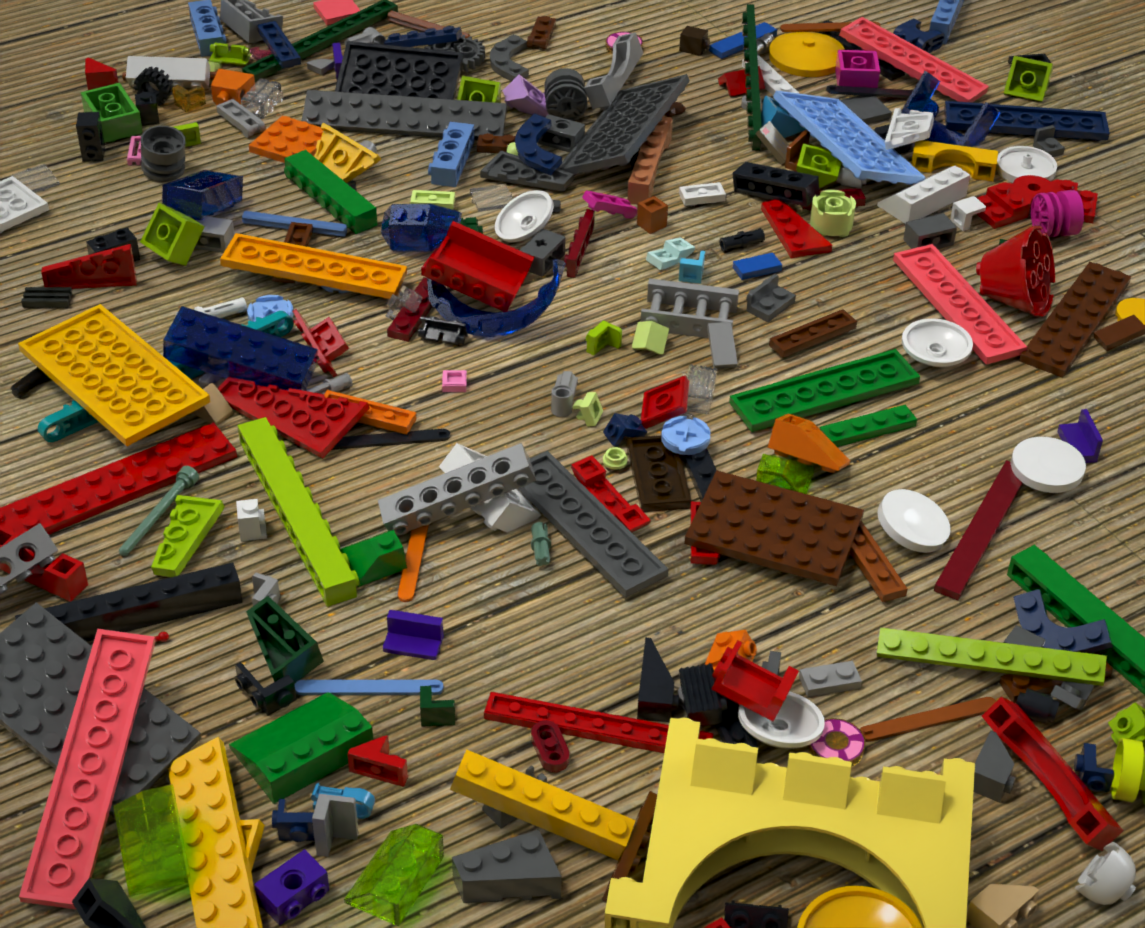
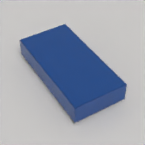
M772 252L733 261V269L741 280L780 272L782 271V263Z

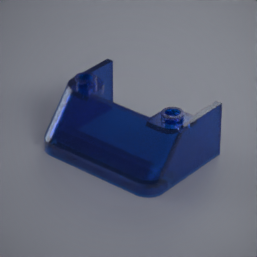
M924 71L901 113L910 114L909 111L911 110L933 113L934 122L930 138L923 141L976 147L981 144L1001 112L985 102L965 135L952 129H946L945 125L935 120L939 112V106L931 99L941 81L927 71Z

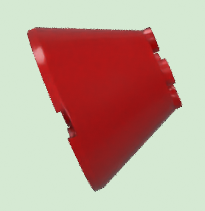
M1041 226L1029 227L986 252L981 262H977L976 273L980 276V294L982 297L987 296L1036 317H1043L1048 314L1054 298L1053 294L1050 295L1051 283H1055V262L1050 239L1047 233L1042 234L1040 231L1042 230Z

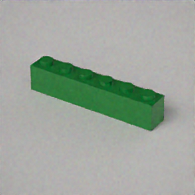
M307 150L284 158L285 176L292 180L300 189L304 190L310 198L317 201L322 208L329 211L334 218L346 224L347 228L352 232L358 234L377 226L376 207Z

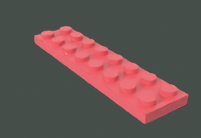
M864 17L855 20L840 31L839 36L845 38L847 42L854 43L864 51H877L878 59L888 62L894 68L906 72L910 77L924 82L925 85L933 87L940 91L941 94L949 96L957 102L973 103L988 91V85Z
M933 244L894 253L893 261L947 321L961 326L969 333L973 341L972 350L986 365L1020 356L1023 351L1027 350V346Z

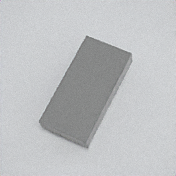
M731 322L708 323L707 330L713 369L737 367L738 363Z

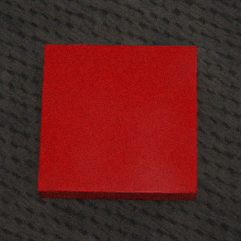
M686 376L679 377L644 392L641 424L645 429L687 413L689 380Z

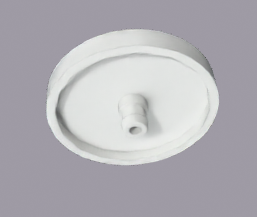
M1014 146L1006 148L998 154L996 170L1002 178L1011 183L1016 178L1025 175L1040 176L1052 181L1056 174L1057 162L1050 154L1041 149L1029 146Z
M1032 437L1023 440L1015 447L1011 458L1012 471L1021 482L1033 489L1049 493H1061L1076 488L1081 483L1086 469L1084 457L1075 447L1067 442L1051 437Z
M906 489L893 490L887 493L879 504L878 519L885 532L897 543L910 550L923 553L937 551L944 545L950 535V524L945 513L935 502L918 492Z

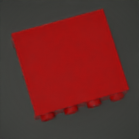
M453 221L447 236L433 257L430 256L423 276L507 313L526 279L535 257Z

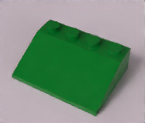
M327 692L230 743L229 748L271 802L276 804L279 802V799H285L347 765L349 749L372 741L373 728L355 707Z

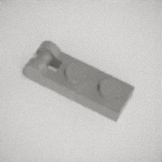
M234 99L216 106L217 113L241 130L246 138L253 136L255 132L260 133L266 130L265 124L260 118Z

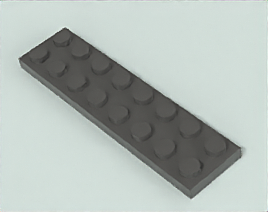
M549 451L530 458L537 481L518 489L625 598L668 577L669 569Z

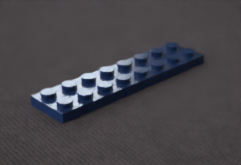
M945 101L944 105L946 129L952 131L966 130L971 132H991L993 134H1023L1035 137L1037 129L1053 125L1055 127L1054 138L1066 137L1076 140L1092 139L1100 141L1108 140L1110 134L1106 112Z

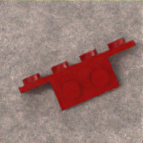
M297 309L293 310L292 312L297 318L294 320L295 325L301 332L304 331L301 335L308 345L312 344L309 349L316 359L320 358L317 361L318 365L324 373L329 371L333 377H336L338 374L333 368L331 361L350 348L330 317H327L313 328H310Z

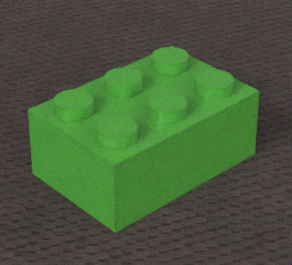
M120 83L81 92L84 112L100 113L105 143L143 133L140 112Z

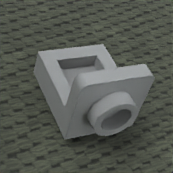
M257 572L254 573L252 576L255 593L252 597L253 606L267 596L278 604L280 600L278 580L271 576H265Z

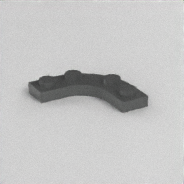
M513 34L497 42L490 51V66L493 71L511 82L518 75H521L523 78L528 77L529 69L510 59L527 48V41Z

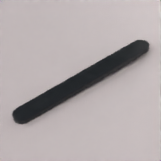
M836 85L826 87V91L830 94L922 99L924 97V93L918 90Z
M447 429L409 431L407 435L393 432L344 436L332 450L446 441L450 438V431Z

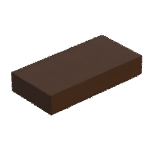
M1131 315L1095 331L1094 339L1106 351H1109L1145 335V325L1135 315Z

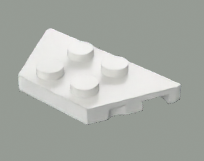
M895 108L885 140L886 150L930 138L934 122L933 113L911 110L909 111L910 114H903L900 108Z

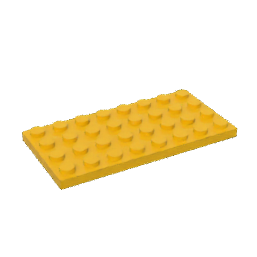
M101 304L18 343L20 352L126 446L210 403V395Z

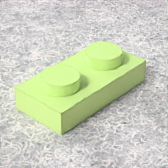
M413 190L410 209L420 211L437 210L441 212L453 211L455 192Z

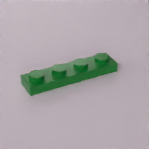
M905 404L820 427V430L837 447L916 427L917 418Z

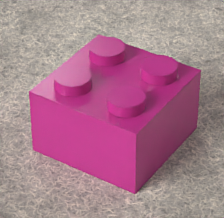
M838 50L835 68L837 86L878 88L880 67L877 51Z

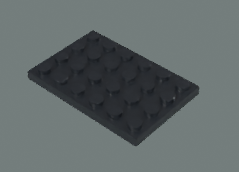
M347 41L335 92L455 100L464 55L463 52Z

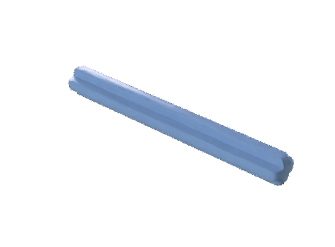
M244 211L242 215L244 224L289 229L291 222L313 224V233L345 237L347 233V225L341 223Z

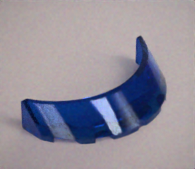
M553 259L554 275L551 282L544 284L539 289L536 299L508 312H487L472 308L454 297L443 284L427 278L429 301L446 321L457 320L466 324L468 334L480 337L506 336L526 328L545 312L557 293L566 263L559 259Z

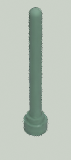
M183 466L176 474V483L119 548L121 556H127L172 504L177 495L184 489L193 487L199 480V474L194 468Z

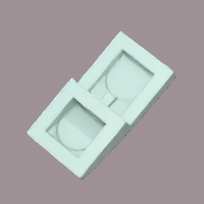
M681 237L666 240L663 249L648 252L646 260L659 270H663L679 263L681 258L688 257L694 252L695 247Z

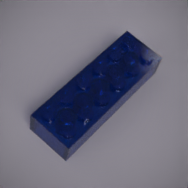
M181 306L163 339V357L167 360L224 378L232 377L254 381L256 385L268 387L270 384L276 385L282 390L292 388L305 391L316 368L318 353L316 348Z

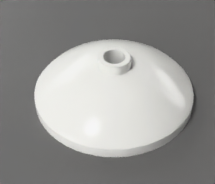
M540 190L529 191L517 196L499 213L495 222L496 234L501 240L506 242H520L533 237L546 226L551 218L554 208L552 198L548 193Z
M942 319L915 321L905 328L902 335L904 350L916 361L933 367L957 365L970 356L973 348L972 338L964 328Z
M790 691L774 722L742 705L739 706L738 710L740 723L751 736L762 743L777 748L795 749L810 745L821 737L825 725L823 714L814 703Z

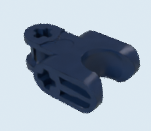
M914 18L895 28L893 34L928 53L939 49L944 41V33L938 30L930 32L921 31L922 22Z

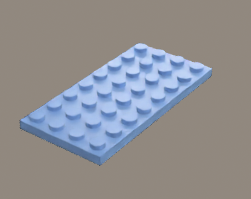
M776 90L773 98L779 103V106L786 109L792 118L799 121V125L807 129L812 137L818 139L821 142V146L832 152L831 155L839 159L845 168L850 169L857 179H872L876 182L883 180L893 184L902 182L907 185L917 184L925 180L926 177L894 148L886 150L885 140L839 99Z

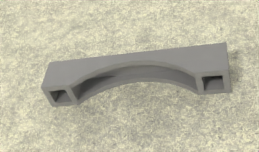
M636 32L618 36L613 44L612 64L608 75L592 78L584 87L592 109H606L610 107L643 55V50Z

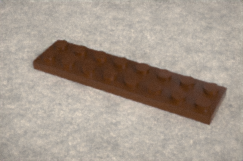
M1089 262L1029 342L1027 350L1021 353L1019 361L1063 378L1130 284L1131 276L1121 271L1109 269L1101 264Z

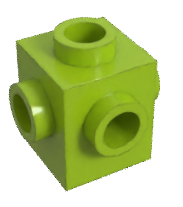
M1133 703L1127 709L1119 711L1116 717L1108 722L1113 731L1111 737L1117 745L1121 738L1141 741L1145 749V709L1137 703Z

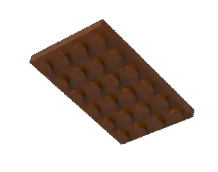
M716 470L685 535L684 544L837 587L863 519L864 509Z

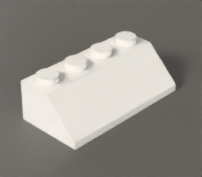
M952 166L879 201L877 206L905 224L908 221L924 218L967 195L970 174L959 167Z
M456 443L439 467L444 473H447L487 456ZM518 489L471 507L473 511L485 518L483 522L494 531L500 529L507 533L535 521L541 516Z

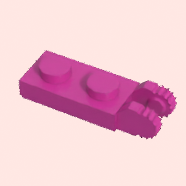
M588 190L582 196L588 203V207L594 211L604 210L612 215L619 213L627 219H632L637 215V208L630 205L631 203L627 199Z

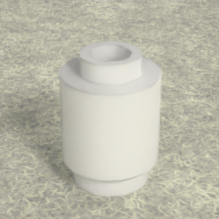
M840 166L836 183H841V186L862 188V184L866 185L867 179H857L850 169Z

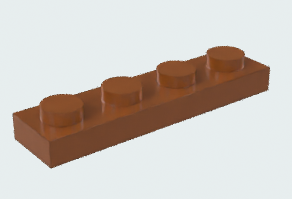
M861 521L850 550L851 556L882 602L905 597L908 588Z

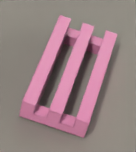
M131 136L127 156L128 165H132L133 162H136V165H141V136ZM136 141H139L137 156H134Z

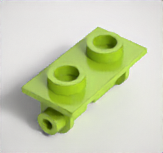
M215 42L210 45V52H213L209 59L210 62L243 66L247 65L252 57V54H249L250 49L246 48V46L231 45V51H229L228 44Z

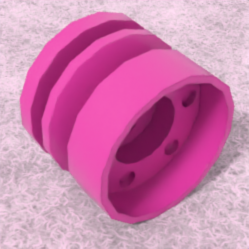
M1075 190L1059 191L1056 194L1054 192L1036 194L1031 204L1032 226H1041L1042 230L1040 231L1042 234L1047 233L1048 237H1056L1058 234L1061 236L1079 234L1084 222V208L1079 193Z

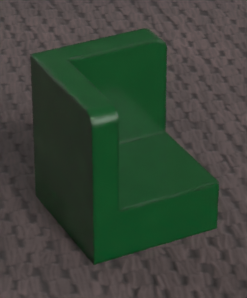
M420 686L421 727L455 725V701H432L431 686Z

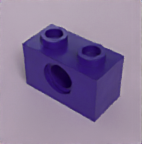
M305 849L254 884L258 904L279 926L288 919L295 918L302 909L314 901H319L329 891L327 871Z

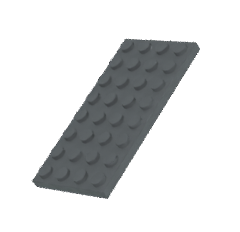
M685 74L620 90L611 106L601 113L557 169L572 173L575 176L583 172L588 174L597 169L606 170L615 165H627L633 155L639 151L642 143L647 140L646 138L655 130V126L662 120L665 113L670 110L671 105L677 101L678 96L685 90V87L690 82L688 75Z
M35 603L0 633V724L53 768L57 769L92 646L42 606ZM144 687L109 812L116 820L135 803L138 794H144L168 771V768L175 759L187 753L201 739V733Z

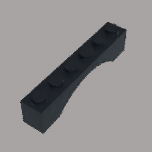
M89 878L72 901L83 922L90 928H146L118 881Z

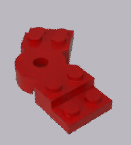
M1025 175L1016 178L1013 183L1003 182L988 187L986 195L977 197L986 206V210L977 213V215L992 228L996 229L1028 218L1033 198L1038 193L1054 192L1056 194L1059 191L1075 190L1082 199L1084 222L1093 224L1098 193L1088 190H1077L1078 183L1071 180L1056 179L1049 181L1040 176Z

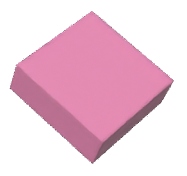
M466 370L443 371L442 392H466Z

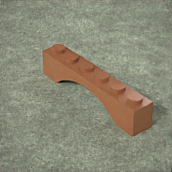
M664 115L662 120L655 126V130L642 143L628 181L627 200L631 204L638 205L639 202L652 196L663 151L668 149L672 138V117Z

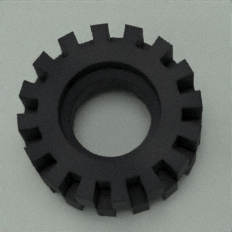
M151 66L148 69L145 68L134 81L136 85L134 89L138 90L136 94L155 92L157 104L160 106L172 95L174 86L171 84L173 81L172 79L168 80L170 77L168 74H163L164 70L161 69L159 72L158 67L153 69ZM149 82L155 84L159 91L152 88Z

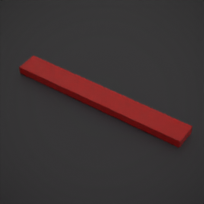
M490 692L484 710V719L528 728H532L539 721L548 720L556 723L561 733L565 735L665 753L669 729L667 724L496 692ZM700 731L699 739H713L714 733Z

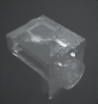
M403 285L398 294H392L386 306L389 307L386 317L394 320L402 307L416 312L422 296Z

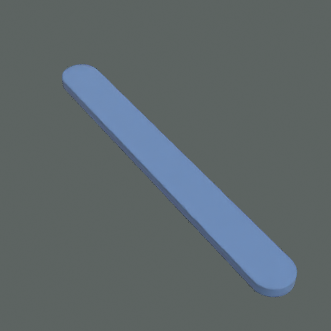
M299 680L295 683V691L298 695H323L327 692L333 695H420V686H431L432 695H438L443 691V683L439 680Z

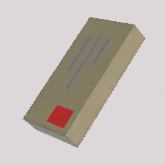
M769 121L755 134L782 165L786 162L789 143Z

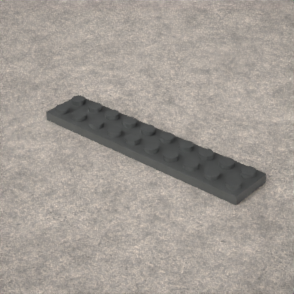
M307 90L302 121L321 127L322 123H325L338 131L443 138V131L448 128L450 122L474 124V140H478L479 135L487 133L494 136L504 135L507 103Z

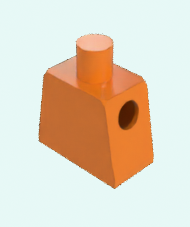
M219 68L211 84L213 102L219 105L234 99L242 105L256 92L254 74Z

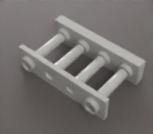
M649 278L647 302H652L650 309H641L640 322L653 321L669 328V333L709 338L708 323L731 322L733 328V320L727 318L729 312L737 313L739 290ZM661 304L674 305L673 312L659 311ZM683 307L697 308L696 315L682 314ZM706 309L720 311L719 317H705Z

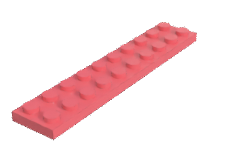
M97 629L20 891V902L76 909L72 903L73 899L86 881L92 878L156 643L154 636Z

